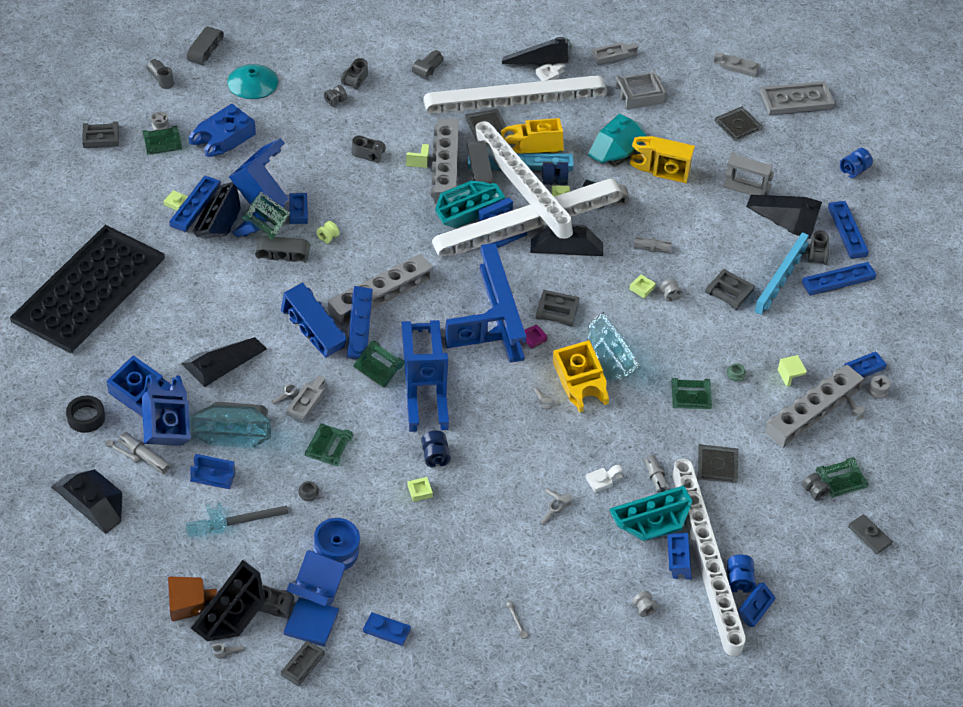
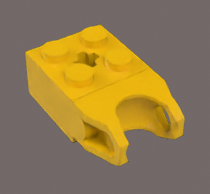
M560 118L525 120L526 124H516L501 130V136L508 144H516L512 148L515 153H558L559 151H564L563 129ZM507 131H512L514 133V135H509L506 138L504 137V134Z
M654 136L634 138L632 147L640 152V154L632 155L630 164L641 171L653 173L652 176L687 183L692 166L694 145ZM637 142H644L646 145L639 146ZM635 159H640V160H642L643 162H642V163H636V162H634V160H635Z
M590 340L553 350V365L569 401L577 407L579 413L584 412L582 399L586 396H595L604 405L609 404L606 378Z

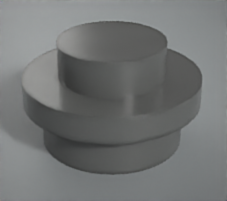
M306 481L299 487V496L306 501L314 500L319 495V488L314 482Z

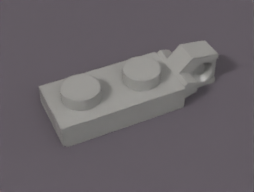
M621 42L592 50V56L597 65L629 58L632 55L638 54L636 43L626 45Z
M716 52L713 58V62L720 64L723 69L756 77L760 67V63L724 55V53Z
M318 375L313 384L306 383L287 408L286 415L304 423L324 395L326 378Z

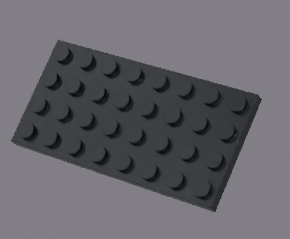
M105 224L10 316V320L17 326L72 353L165 259V254Z

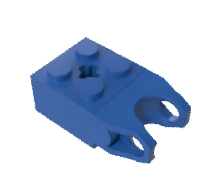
M230 104L199 123L188 136L189 143L191 145L207 143V146L204 148L205 156L207 157L224 154L256 135L255 120L234 104Z
M134 355L106 381L108 393L142 417V394L145 388L146 376L150 373L154 374L159 386L165 391L170 390L171 383Z
M150 373L146 376L145 388L142 394L144 444L184 445L191 439L189 401L187 400V392L182 383L181 376L176 375L175 378H172L170 390L165 391L159 386L155 375Z

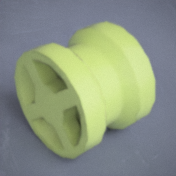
M327 221L324 227L317 229V236L327 244L332 241V238H336L340 234L337 225L332 221Z

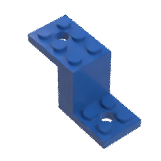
M282 138L262 146L229 176L254 209V212L232 232L236 237L242 235L246 237L252 232L256 233L262 228L261 224L271 220L274 217L273 213L285 207L284 203L289 199L265 168V165L270 162L269 158L276 156L282 151L280 148L285 144Z

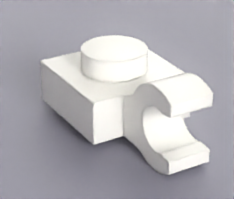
M548 63L536 69L535 74L541 81L556 80L559 78V74L565 72L563 68L566 65L564 63H557L552 66Z
M620 465L613 466L608 472L601 468L586 474V479L596 493L612 487V481L622 478L621 473L623 470Z

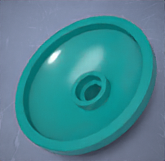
M246 64L230 73L227 84L229 90L240 98L260 99L272 94L276 90L278 77L267 66Z

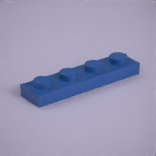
M204 175L169 221L170 227L186 232L221 186V181Z
M846 201L829 203L828 210L850 259L868 257L869 251Z
M864 262L804 277L802 284L809 296L874 280L877 274L869 262Z
M354 286L347 358L366 360L372 288Z

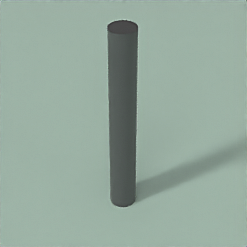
M286 505L227 517V526L288 514V507Z

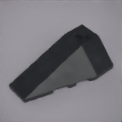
M751 194L746 207L762 217L772 220L776 225L784 227L788 232L798 236L803 232L809 235L808 239H810L819 217L822 202L808 197Z
M256 337L198 353L181 364L206 387L267 350V348Z

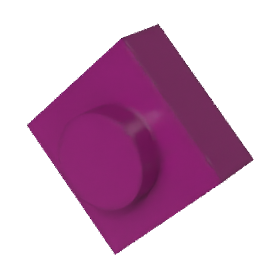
M537 324L524 330L526 343L531 349L547 341V335Z

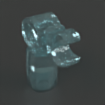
M220 502L217 503L218 508L215 510L210 509L209 504L206 506L209 516L208 521L204 519L186 523L188 538L209 534V532L220 534L225 531V518L222 514Z

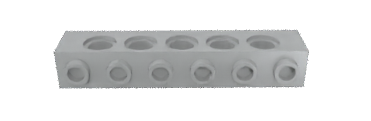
M438 118V125H434V136H437L434 137L433 148L437 149H433V160H436V162H432V172H435V174H432L431 184L435 185V187L431 186V197H434V203L438 202L440 193L456 187L459 119Z
M419 254L378 274L370 280L364 281L358 286L373 289L371 310L432 279L433 266ZM353 288L328 300V312L340 326L350 321Z
M848 365L841 369L838 368L828 379L824 378L816 388L812 387L805 396L797 398L793 405L785 407L778 416L771 417L766 424V434L780 446H786L846 401L847 398L858 392L862 387L864 378Z

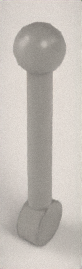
M112 440L105 442L107 447H112L126 455L134 463L139 462L140 458L138 455H132L114 445Z
M508 601L506 607L510 609L519 629V637L526 639L528 633L523 630L513 608L514 603Z

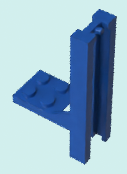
M496 244L481 245L480 252L483 264H480L479 269L492 308L484 314L446 319V348L502 340L509 363L524 361L525 356L520 340H522V343L526 342V334ZM496 321L497 326L488 331V322Z
M430 320V323L411 324V321H402L401 331L409 432H417V426L419 425L417 386L426 385L436 386L439 425L441 430H449L447 406L448 353H442L440 321ZM413 330H418V332L428 330V333H431L433 354H414Z

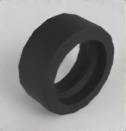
M90 395L74 398L66 408L67 422L70 428L77 432L88 433L97 430L105 421V410L101 400ZM90 407L97 410V415L89 420L74 418V413L81 408Z

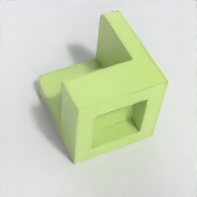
M422 144L421 154L408 152L406 154V166L427 168L429 144Z
M798 355L780 359L778 371L787 387L791 386L792 378L806 375L807 371Z

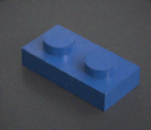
M289 193L290 224H308L307 193Z
M875 351L845 363L844 366L848 365L865 378L886 369L887 364Z
M758 583L738 609V614L747 626L755 627L776 598L765 583Z
M371 612L363 628V632L400 646L404 645L411 630L410 625Z

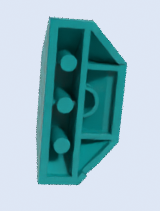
M619 113L599 131L588 156L602 164L607 161L627 157L635 150L632 147L634 138L647 137L642 124Z
M471 180L440 193L435 213L443 225L459 228L478 220L479 210L500 202L506 197L496 183L489 184Z
M683 485L609 508V512L617 527L645 542L682 530L693 501Z

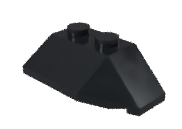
M233 182L221 185L219 191L213 195L205 206L193 229L197 237L225 236L231 231V227L241 210L238 189Z
M572 224L573 234L569 238H559L546 225L531 238L530 253L603 256V242L586 225Z
M96 469L67 474L51 486L52 489L105 534L122 520V491Z
M243 559L190 629L207 642L240 636L266 602L261 573Z

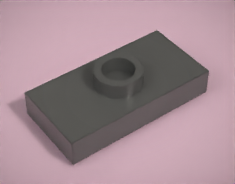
M865 514L849 523L848 527L876 554L892 545L893 541Z
M306 641L283 668L281 676L300 686L324 657L325 651Z

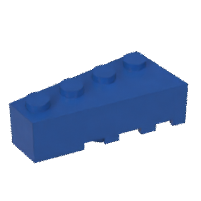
M302 282L284 292L281 311L283 314L288 313L291 318L289 320L293 324H299L302 334L305 337H311L310 342L325 358L345 347V333L338 329L334 319L328 316L322 303L315 299L309 287H306Z

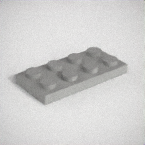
M825 81L761 87L760 94L769 115L834 109L835 105Z

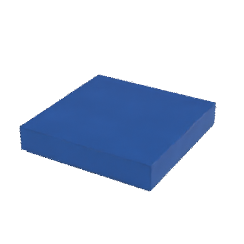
M299 597L285 627L284 635L325 647L338 616L339 608L323 606Z

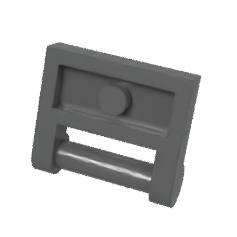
M118 121L111 124L94 125L83 123V148L119 146Z
M723 269L707 286L705 293L718 297L732 305V308L738 310L754 291L755 285ZM717 287H719V288L725 290L726 292H728V293L734 295V296L737 297V298L735 299V298H733V297L727 295L726 293H724V292L718 290Z
M543 290L536 319L541 320L543 318L567 323V326H573L580 297ZM544 309L569 314V316L546 312Z

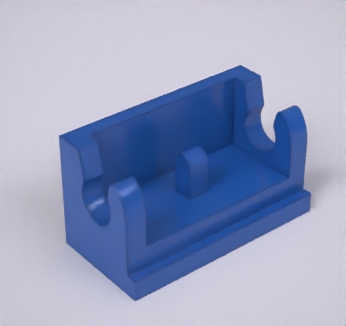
M195 454L194 467L191 466L190 481L230 490L236 474L235 462Z
M688 533L667 534L669 571H672L673 579H678L679 574H684L685 579H692Z

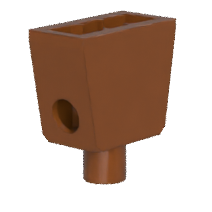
M168 577L171 621L201 615L205 610V602H211L217 594V588L204 590L201 577Z

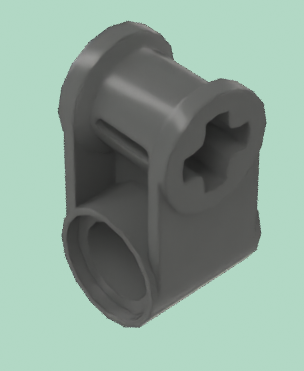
M363 58L355 59L349 68L344 71L341 77V84H348L357 90L368 76V62Z
M360 135L353 137L351 148L353 156L377 163L381 161V154L386 150V145L382 141Z
M817 230L813 233L808 256L809 263L815 261L823 262L824 265H827L829 257V235L827 232Z
M263 585L266 602L259 611L287 618L290 603H293L295 599L294 595L286 590Z

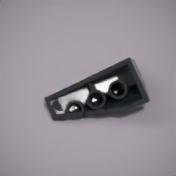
M556 37L550 41L504 56L502 64L569 63L571 57L570 41L565 39V37Z

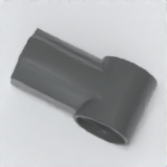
M432 51L423 60L417 59L414 62L412 72L427 79L429 75H433L434 69L444 61V57L440 51Z
M150 60L147 70L158 81L159 86L163 89L173 87L172 69L165 67L160 60Z

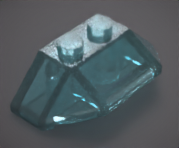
M604 312L588 324L587 341L590 340L606 379H627L642 367L636 353Z
M213 404L190 414V434L196 435L210 446L255 448L264 441L271 439V419L254 407Z

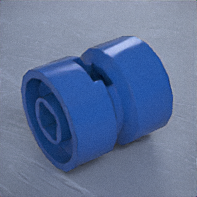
M858 148L840 160V169L844 174L849 173L848 177L855 178L872 166L873 158L868 150Z
M739 554L727 560L728 582L732 592L738 593L739 589L743 590V593H749L755 589V568L752 557Z

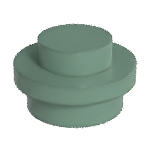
M734 363L727 369V376L733 381H742L746 377V370L743 365Z

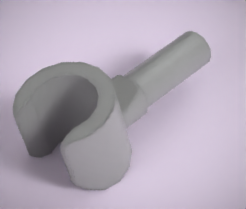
M287 384L284 387V392L271 402L275 405L288 396L296 397L299 392L293 390L290 393L291 389L295 386Z
M537 387L533 389L540 405L551 403V397H543ZM542 406L541 408L549 409L551 406Z
M851 397L847 398L848 403L853 408L851 412L853 417L865 412L863 406L858 407ZM864 415L859 416L856 420L859 421L864 418Z
M549 488L545 491L555 498L559 505L572 499L568 493L560 496ZM569 502V503L563 505V508H566V507L572 505V503Z
M552 500L549 504L550 509L540 523L544 525L554 513L561 512L563 509L562 504L558 509L554 510L553 505L557 501Z
M216 643L212 647L214 651L221 649L220 652L214 653L217 659L224 658L226 654L244 651V645L224 648L222 643Z

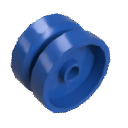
M329 518L321 522L314 533L313 552L344 563L346 565L345 570L352 567L357 561L360 545V534L355 524L342 518Z

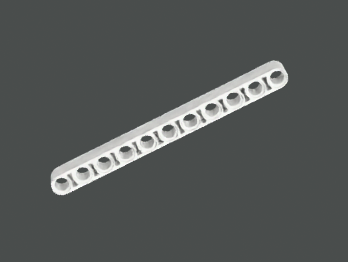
M588 76L431 92L426 94L423 99L427 113L437 112L438 114L447 113V111H464L465 109L477 110L485 107L496 108L497 106L525 105L533 102L544 103L552 100L554 102L563 101V99H580L582 97L593 98L601 95L603 97L607 94V88L601 76Z
M479 122L475 127L477 140H485L488 155L559 238H569L573 234L570 215L489 122Z
M607 179L555 196L554 198L572 217L617 202L623 194L614 179ZM531 205L440 234L432 240V244L439 258H442V256L461 254L479 248L481 245L491 244L547 224Z
M679 459L674 465L673 480L675 487L684 485L693 501L685 521L722 645L728 655L738 656L742 653L746 641L743 627L693 465L689 460Z

